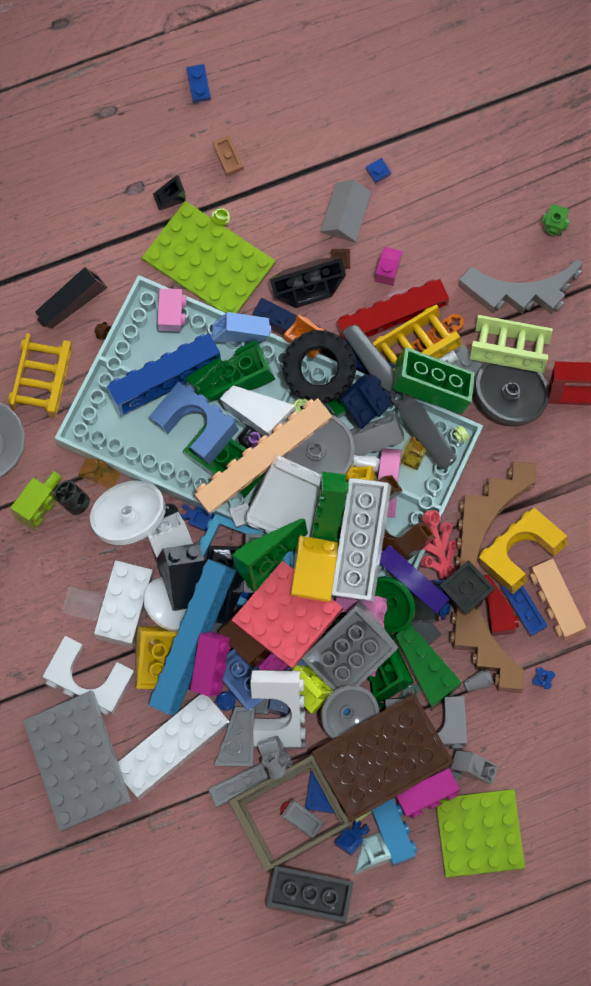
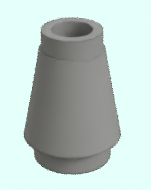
M482 669L464 681L467 691L470 692L488 688L491 684H494L489 670Z

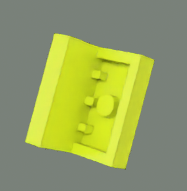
M297 665L292 671H300V679H304V691H301V695L305 696V707L310 713L315 714L333 691L309 666Z

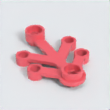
M429 510L423 514L422 520L429 526V529L436 538L433 540L434 545L429 543L422 550L437 556L439 563L433 561L431 556H423L421 558V565L424 568L436 570L440 579L446 580L456 571L452 561L457 550V542L455 540H448L452 532L451 523H441L440 532L442 536L440 540L437 530L440 514L438 511Z

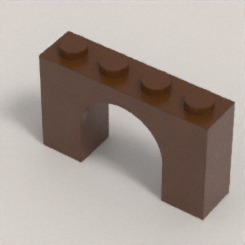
M392 475L383 476L378 481L391 485L389 502L403 491ZM425 522L417 523L401 537H395L385 529L382 550L384 551L390 545L408 561L436 537Z
M230 619L229 624H225L218 631L219 634L230 637L229 645L252 669L255 666H260L265 661V657L271 653L235 625L232 619Z

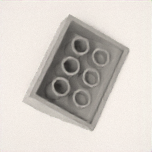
M359 601L303 656L302 660L332 691H335L346 685L359 686L398 647L375 615Z

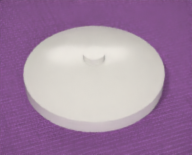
M144 481L120 483L104 492L93 505L90 513L92 529L100 540L108 544L127 545L135 543L150 535L160 525L166 511L165 500L160 490L153 484Z

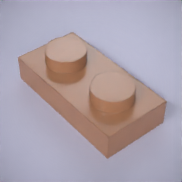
M230 135L213 141V146L226 176L244 170Z

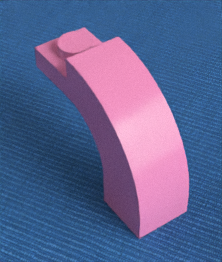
M389 448L382 450L378 481L383 476L392 475L398 483L402 450ZM397 496L389 502L387 517L395 518Z

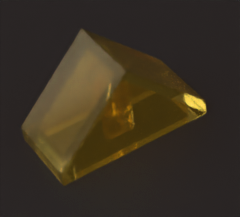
M88 458L85 459L78 473L79 477L106 489L115 486L121 475L102 460Z

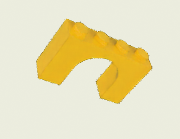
M535 507L531 511H526L522 515L521 520L516 524L513 523L503 536L497 537L493 545L485 548L479 556L480 566L511 594H514L527 582L526 573L508 557V552L514 544L523 540L535 541L554 557L568 545L567 535Z

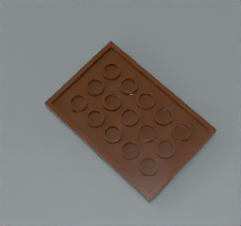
M415 693L311 752L350 822L454 763Z

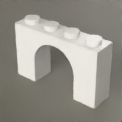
M65 636L43 675V679L46 681L45 684L52 689H56V687L62 689V693L70 698H73V696L77 697L88 691H94L101 714L106 716L108 713L114 715L135 676L134 670L116 662L108 679L102 686L96 689H83L72 678L73 668L84 649L83 645Z
M252 670L251 698L277 699L287 704L291 710L287 716L279 719H254V746H258V743L279 736L283 747H301L302 739L306 738V727H302V723H305V711H301V707L305 706V696L301 695V691H304V679H300V671Z

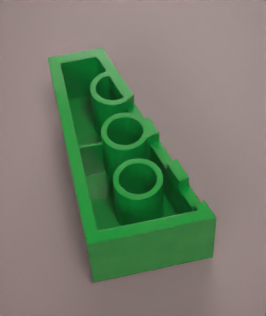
M411 624L395 635V642L413 678L416 680L430 711H432L444 701V697H449L455 692L462 682Z

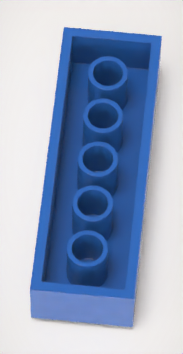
M199 335L193 342L180 345L177 348L178 350L172 353L167 352L156 361L147 362L143 368L132 370L121 379L112 380L107 389L110 400L119 416L122 417L170 392L178 382L183 385L188 383L185 379L187 376L215 359H221L220 351L211 335Z

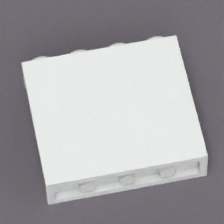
M276 454L245 515L248 525L256 529L259 527L266 530V533H270L303 518L306 521L308 531L306 537H310L321 474Z

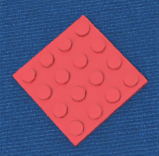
M282 561L233 617L232 622L293 669L343 611V607L333 599L330 602L291 596L293 568Z

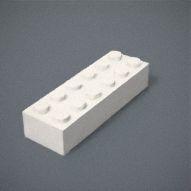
M349 478V489L346 497L332 595L334 597L374 603L391 485L389 483Z
M200 694L118 762L125 785L138 801L141 800L228 727L229 720L208 696Z

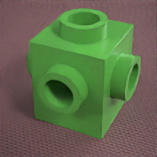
M551 204L549 213L545 212L542 223L545 224L543 231H547L548 234L553 236H561L563 230L567 231L570 222L567 219L569 209Z

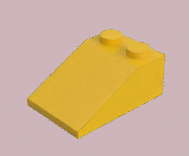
M299 536L294 556L291 596L330 602L337 561L338 542Z
M137 626L136 689L156 688L158 677L163 671L166 658L172 649L173 640L177 636L178 631L154 626Z

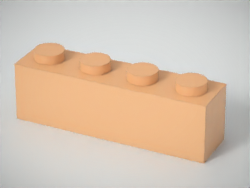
M550 559L532 567L531 574L529 575L530 580L539 589V592H537L539 599L542 603L545 602L548 608L546 613L549 619H553L556 625L554 629L557 636L562 637L563 641L584 633L586 630L584 621L554 560Z

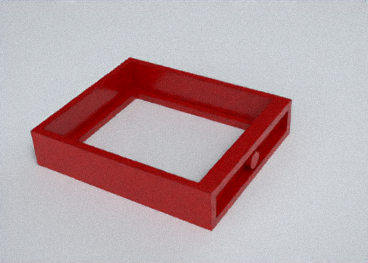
M555 361L548 384V404L591 405V386L565 385V383H591V363Z

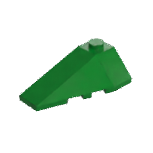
M257 339L239 347L235 351V355L228 361H223L227 370L201 393L209 401L220 399L232 386L252 390L276 380Z
M299 519L250 541L232 554L236 570L253 592L258 590L277 565L282 561L284 562L283 558L288 551H294L299 536H306L308 534L305 519Z

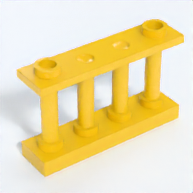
M437 304L426 308L423 313L388 334L378 337L372 343L379 352L383 351L394 365L396 364L397 357L390 349V346L400 342L403 348L407 347L414 350L406 339L407 336L416 332L427 348L421 353L439 359L451 350L454 351L462 346L461 338L457 331L449 334L438 320L440 312ZM430 322L443 338L436 344L432 343L422 329L423 326Z
M26 334V338L22 339L20 349L22 350L13 392H10L8 396V403H10L12 410H16L17 403L44 407L49 417H57L73 348L71 341L63 340L62 346L53 347L32 343L31 335ZM33 350L55 354L59 357L58 364L52 365L28 360L29 352ZM32 368L53 372L55 375L54 381L44 382L23 378L25 369ZM21 386L49 390L51 392L50 399L42 400L20 396Z

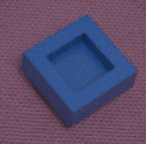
M382 158L366 166V171L375 184L391 175V171Z

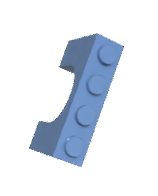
M178 382L149 417L157 426L169 434L185 415L191 412L206 414V428L190 448L197 456L210 465L239 430L235 424L236 420L229 414L223 415L222 410L217 405L213 404L211 406L208 403L209 400L202 394L196 395L194 393L195 390L190 385L186 384L184 386Z

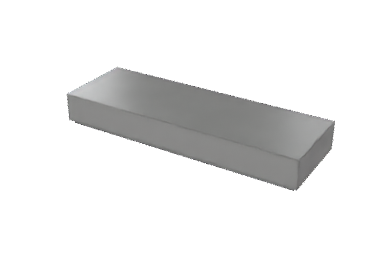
M259 764L209 788L208 791L216 808L269 778L262 764Z

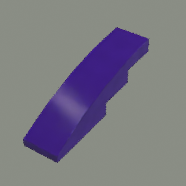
M390 545L381 553L380 564L434 612L438 613L450 600Z

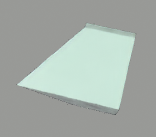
M380 832L363 838L364 842L361 844L354 875L391 862V855Z

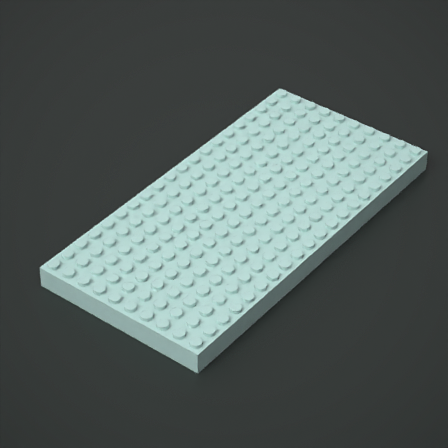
M138 275L55 436V441L62 448L136 481L153 484L167 495L194 507L197 506L204 509L195 498L196 489L203 483L206 485L210 483L212 475L192 462L183 450L205 425L207 415L202 412H191L185 415L168 434L149 417L168 393L120 417L110 400L107 386L112 380L121 379L128 372L143 368L147 362L156 361L163 354L178 350L177 348L180 345L193 342L199 335L210 334L212 337V324L225 313L186 296V307H183L182 314H186V323L182 325V332L159 331V289L169 288ZM271 333L263 342L258 343L276 380L249 391L293 404L294 401L301 398L290 390L282 372L283 357H285L286 349L291 344L282 337ZM215 342L220 351L222 362L224 360L228 361L235 355V351L239 347L250 343ZM318 354L314 359L306 355L302 361L301 368L308 382L314 385H324L333 380L337 373L338 365L337 361ZM356 370L355 379L352 385H354L364 375V373ZM397 393L395 400H402L403 394L398 395ZM412 397L423 406L457 457L451 466L442 469L402 421L398 407L391 405L380 417L375 416L370 421L372 422L396 413L404 432V441L399 445L384 447L402 450L398 484L403 491L397 495L395 518L387 517L385 529L391 535L401 537L417 523H423V514L429 510L438 511L441 521L482 433L483 425L440 406ZM220 399L209 401L208 403L211 406L213 404L217 405L222 410L223 415L229 414L236 420L235 424L239 430L232 439L239 443L237 437L248 425L228 412ZM322 403L329 413L333 415L328 404ZM349 413L339 418L349 430L357 427ZM462 425L470 436L466 443L463 441L459 443L453 435L456 432L454 430L455 427L458 428ZM382 450L370 452L366 455H376L377 458L381 459ZM378 472V473H375V475H376V480H375V481H378L379 472ZM266 473L246 498L236 494L213 512L214 515L218 514L233 520L229 509L246 502L250 507ZM259 527L258 529H256V530H259V531H261V532L266 533V532H265L266 530L263 529V528H260V527ZM338 528L337 534H339V540H338V549H339L340 530H339V528ZM426 550L419 551L408 560L417 570L421 564V558L425 556ZM382 564L379 565L378 577L389 576L397 579Z

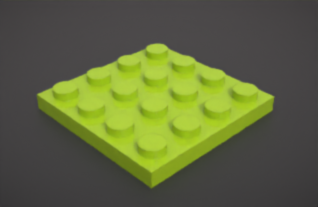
M514 789L459 795L450 801L447 798L440 801L441 805L436 807L445 878L525 869Z

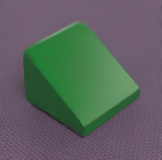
M339 399L327 403L333 415L337 418L348 414Z

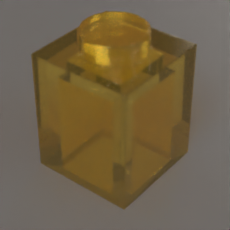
M412 436L400 463L418 470L427 450L416 437Z

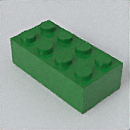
M405 347L396 359L392 389L462 415L472 402L475 373Z
M206 422L183 452L192 462L213 476L219 471L223 473L228 469L226 466L232 460L236 459L238 461L242 458V453L247 449L231 439L209 465L190 448L205 430ZM266 472L238 494L246 498Z

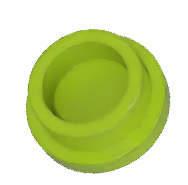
M224 208L216 209L211 215L212 221L217 225L224 226L229 223V212Z

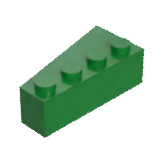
M322 471L310 532L311 538L338 542L339 534L337 532L338 528L341 529V515L345 509V498L349 489V482H346L345 474Z

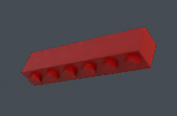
M433 279L419 288L417 286L410 288L404 294H395L387 301L381 300L374 303L372 307L367 309L366 307L361 308L355 314L341 316L337 320V329L341 338L345 340L347 339L343 335V331L351 325H358L367 337H371L413 319L423 313L428 307H433L437 304L438 308L449 305V296L441 279L436 281Z

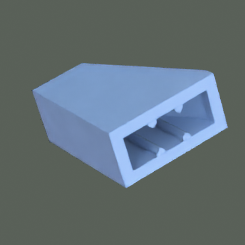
M226 312L212 324V339L214 342H252L256 339L258 342H263L271 334L269 318Z

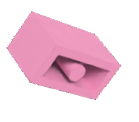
M159 289V331L182 332V325L186 323V314H182L187 302V297L183 296L182 289Z

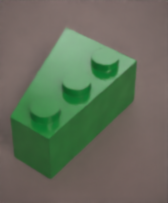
M386 631V632L389 634V636L392 638V640L394 641V643L396 644L392 633ZM399 648L377 668L375 677L369 676L373 688V693L371 694L375 697L376 701L381 700V702L391 698L414 683Z

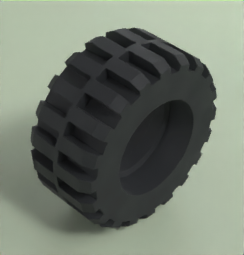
M312 330L311 332L301 334L288 346L282 361V372L290 390L302 400L307 399L309 401L312 399L315 401L318 398L321 403H330L339 399L350 388L355 379L357 366L355 355L344 339L329 331ZM315 349H325L331 352L337 361L338 369L335 377L324 385H314L308 382L302 373L301 366L304 357Z

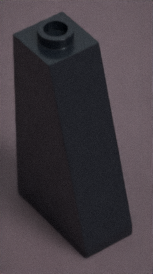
M84 267L35 311L39 316L37 320L44 327L54 328L108 287L95 272Z

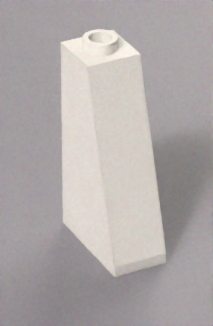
M232 386L220 398L228 412L254 428L262 436L267 435V437L274 433L272 430L277 425L287 423L289 421L288 417L296 412L295 406L290 403L237 386Z

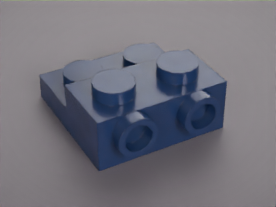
M364 374L339 398L358 428L363 429L375 416L380 417L392 405L390 401L391 395L381 388L382 382L376 375Z

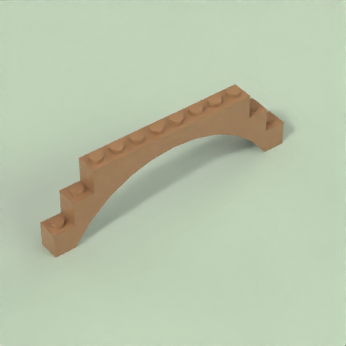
M513 462L512 468L509 467L508 479L511 480L489 478L488 484L484 485L485 496L465 495L464 501H460V512H463V519H459L458 531H462V535L457 540V549L461 550L460 556L456 557V568H460L468 560L476 567L478 552L484 537L497 516L513 500L534 487L537 463ZM457 607L456 613H452V624H455V632L451 631L450 643H454V649L477 651V653L473 652L472 664H476V670L488 669L489 671L499 672V674H495V685H498V691L521 693L523 690L524 670L501 649L493 638L481 614L480 607L477 610L474 608L467 615Z

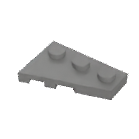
M235 707L214 766L254 767L253 727L255 707L249 712L244 707Z

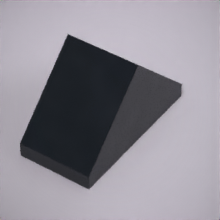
M179 175L173 177L153 193L159 210L186 201L185 191Z

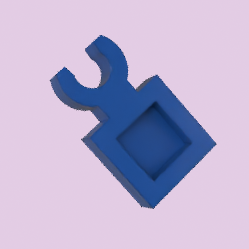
M183 504L182 508L187 510L186 514H180L183 521L189 520V526L207 532L208 522L211 518H214V513L209 515L205 509L197 506L193 511L188 505Z
M360 820L354 822L352 831L347 829L335 841V845L350 856L364 842L361 836L368 834L370 830L367 824L364 828L359 829L362 825Z

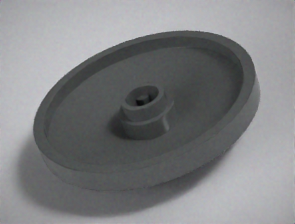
M486 362L476 376L474 391L479 405L490 417L508 425L531 423L542 415L548 405L549 386L544 375L540 372Z

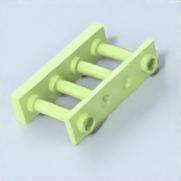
M478 315L475 331L481 333L479 342L473 341L470 359L545 373L548 355L542 354L544 344H550L553 329ZM488 333L499 335L498 345L486 343ZM507 337L518 339L516 349L505 347ZM525 340L537 342L535 352L524 350Z

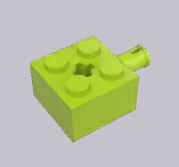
M52 471L44 484L33 477L10 507L14 518L31 530L40 527L44 521L45 514L51 512L56 504L53 490L59 481L62 480V477L55 471Z

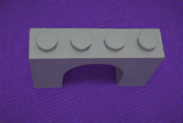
M464 696L444 697L445 724L437 734L445 747H451V750H461L467 745ZM386 699L385 710L403 699Z

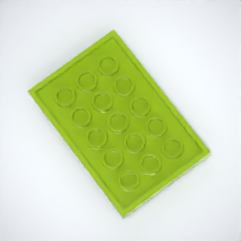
M186 201L141 257L142 261L211 307L224 313L231 312L237 314L276 264V260L226 227L215 224L211 217Z

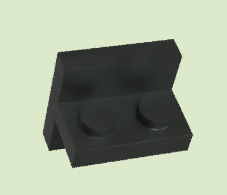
M469 560L439 586L465 615L474 608L477 610L482 605L483 600L495 590L493 585Z

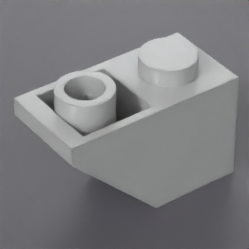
M456 751L451 770L463 776L493 784L498 765L473 752Z

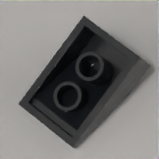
M199 543L163 548L157 557L173 611L188 609V603L192 599L195 586L202 575L205 561Z

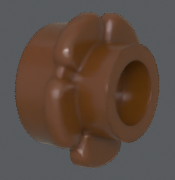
M102 322V324H98L95 327L94 332L97 339H106L111 329L107 322Z

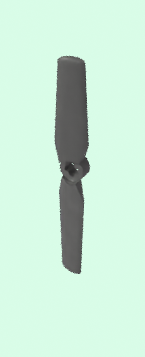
M358 325L347 327L343 331V335L369 373L376 375L381 380V388L391 395L390 401L393 406L398 407L402 421L442 469L451 466L457 457L423 406L409 395L392 389L395 372ZM397 393L398 395L403 394L402 400H395Z

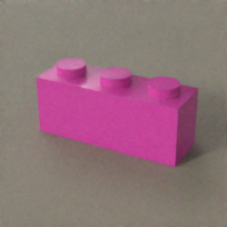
M212 631L200 633L191 691L208 697L221 694L227 653L230 649V637Z
M450 768L397 795V798L407 817L411 816L413 819L422 815V810L428 807L432 810L440 806V801L446 798L448 801L456 798L461 790Z

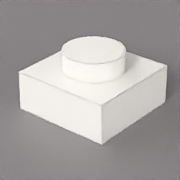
M247 502L229 509L236 528L248 524L245 517L249 509Z

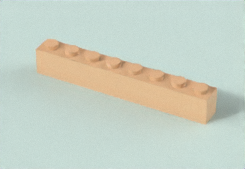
M318 398L315 401L309 400L304 404V409L298 413L296 411L288 417L289 421L287 423L277 425L272 430L274 433L269 437L267 435L263 436L257 441L258 445L255 448L249 447L242 453V458L238 461L236 459L232 460L226 466L228 469L223 473L221 471L217 472L211 477L212 481L207 485L203 483L196 489L195 498L209 515L270 468L276 454L285 457L332 420V415Z

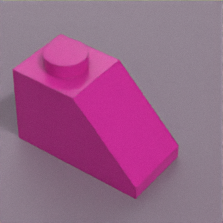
M384 247L376 271L375 282L394 286L403 251Z

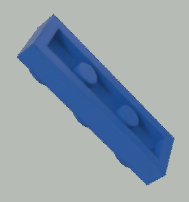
M503 585L501 586V590L530 637L548 627L524 586L514 594H511Z

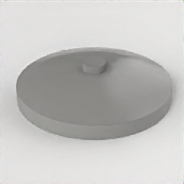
M332 415L330 422L284 458L319 474H322V471L346 475L354 461V440L345 423Z

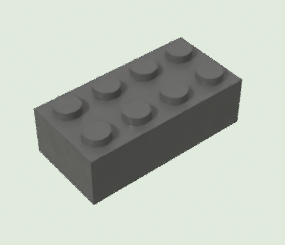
M275 866L267 908L346 925L354 882Z

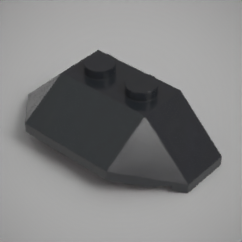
M341 257L324 258L285 269L271 277L269 281L275 298L298 308L332 297L345 278L346 273Z

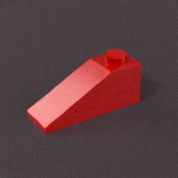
M485 575V578L495 588L486 597L491 635L515 634L516 628L519 627L518 616H514L513 609L489 575Z

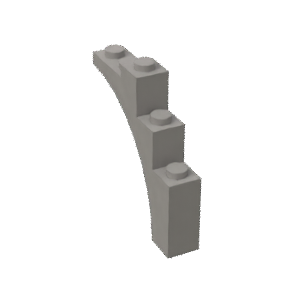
M576 259L567 269L557 275L530 283H510L484 275L471 266L459 279L458 286L491 313H494L497 309L501 310L507 302L523 314L525 310L529 311L536 302L552 315L555 310L559 311L565 304L563 302L565 294L563 293L571 286L569 283L573 279L577 280L583 272L581 270L583 263Z

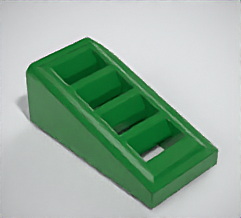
M217 358L185 379L198 394H201L227 370V367L220 358Z

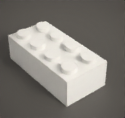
M115 560L94 632L96 639L130 648L134 647L137 626H140L145 609L143 601L144 591L147 585L153 581L154 577L152 569Z

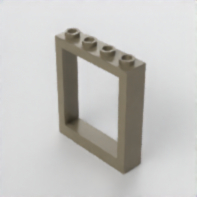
M313 755L286 769L283 777L277 780L270 778L229 801L267 873L273 871L275 866L280 867L351 828L347 815L343 812L338 799L332 792ZM311 768L341 824L274 860L245 804Z

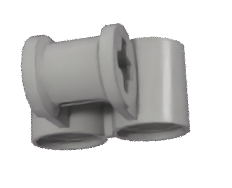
M279 736L258 743L260 754L263 757L262 765L267 767L269 777L272 780L283 777L286 769L292 767V760L289 753L284 751Z

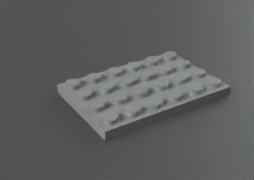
M88 691L23 720L60 831L68 830L131 803L94 691Z

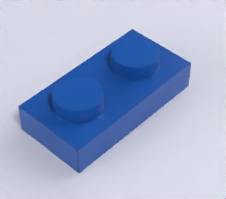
M205 65L186 67L193 103L211 100Z

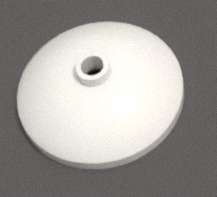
M156 578L147 585L144 591L143 601L145 609L150 618L162 628L179 631L180 623L185 617L187 609L173 611L163 578Z

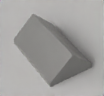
M356 180L336 182L320 233L356 243L372 192Z

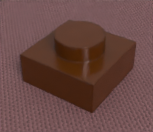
M331 249V258L341 257L344 269H350V249Z

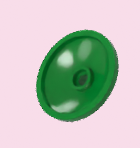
M389 576L378 577L375 596L387 599V611L383 622L384 629L391 633L400 632L406 629L414 619V599L408 588L399 580Z

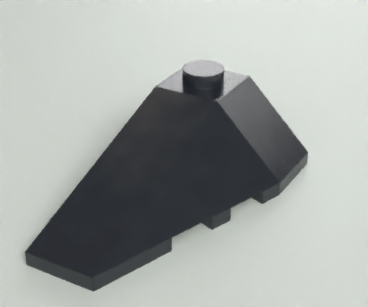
M209 546L207 560L217 561L236 570L232 554L241 547ZM237 570L215 623L229 624L242 593L244 579Z

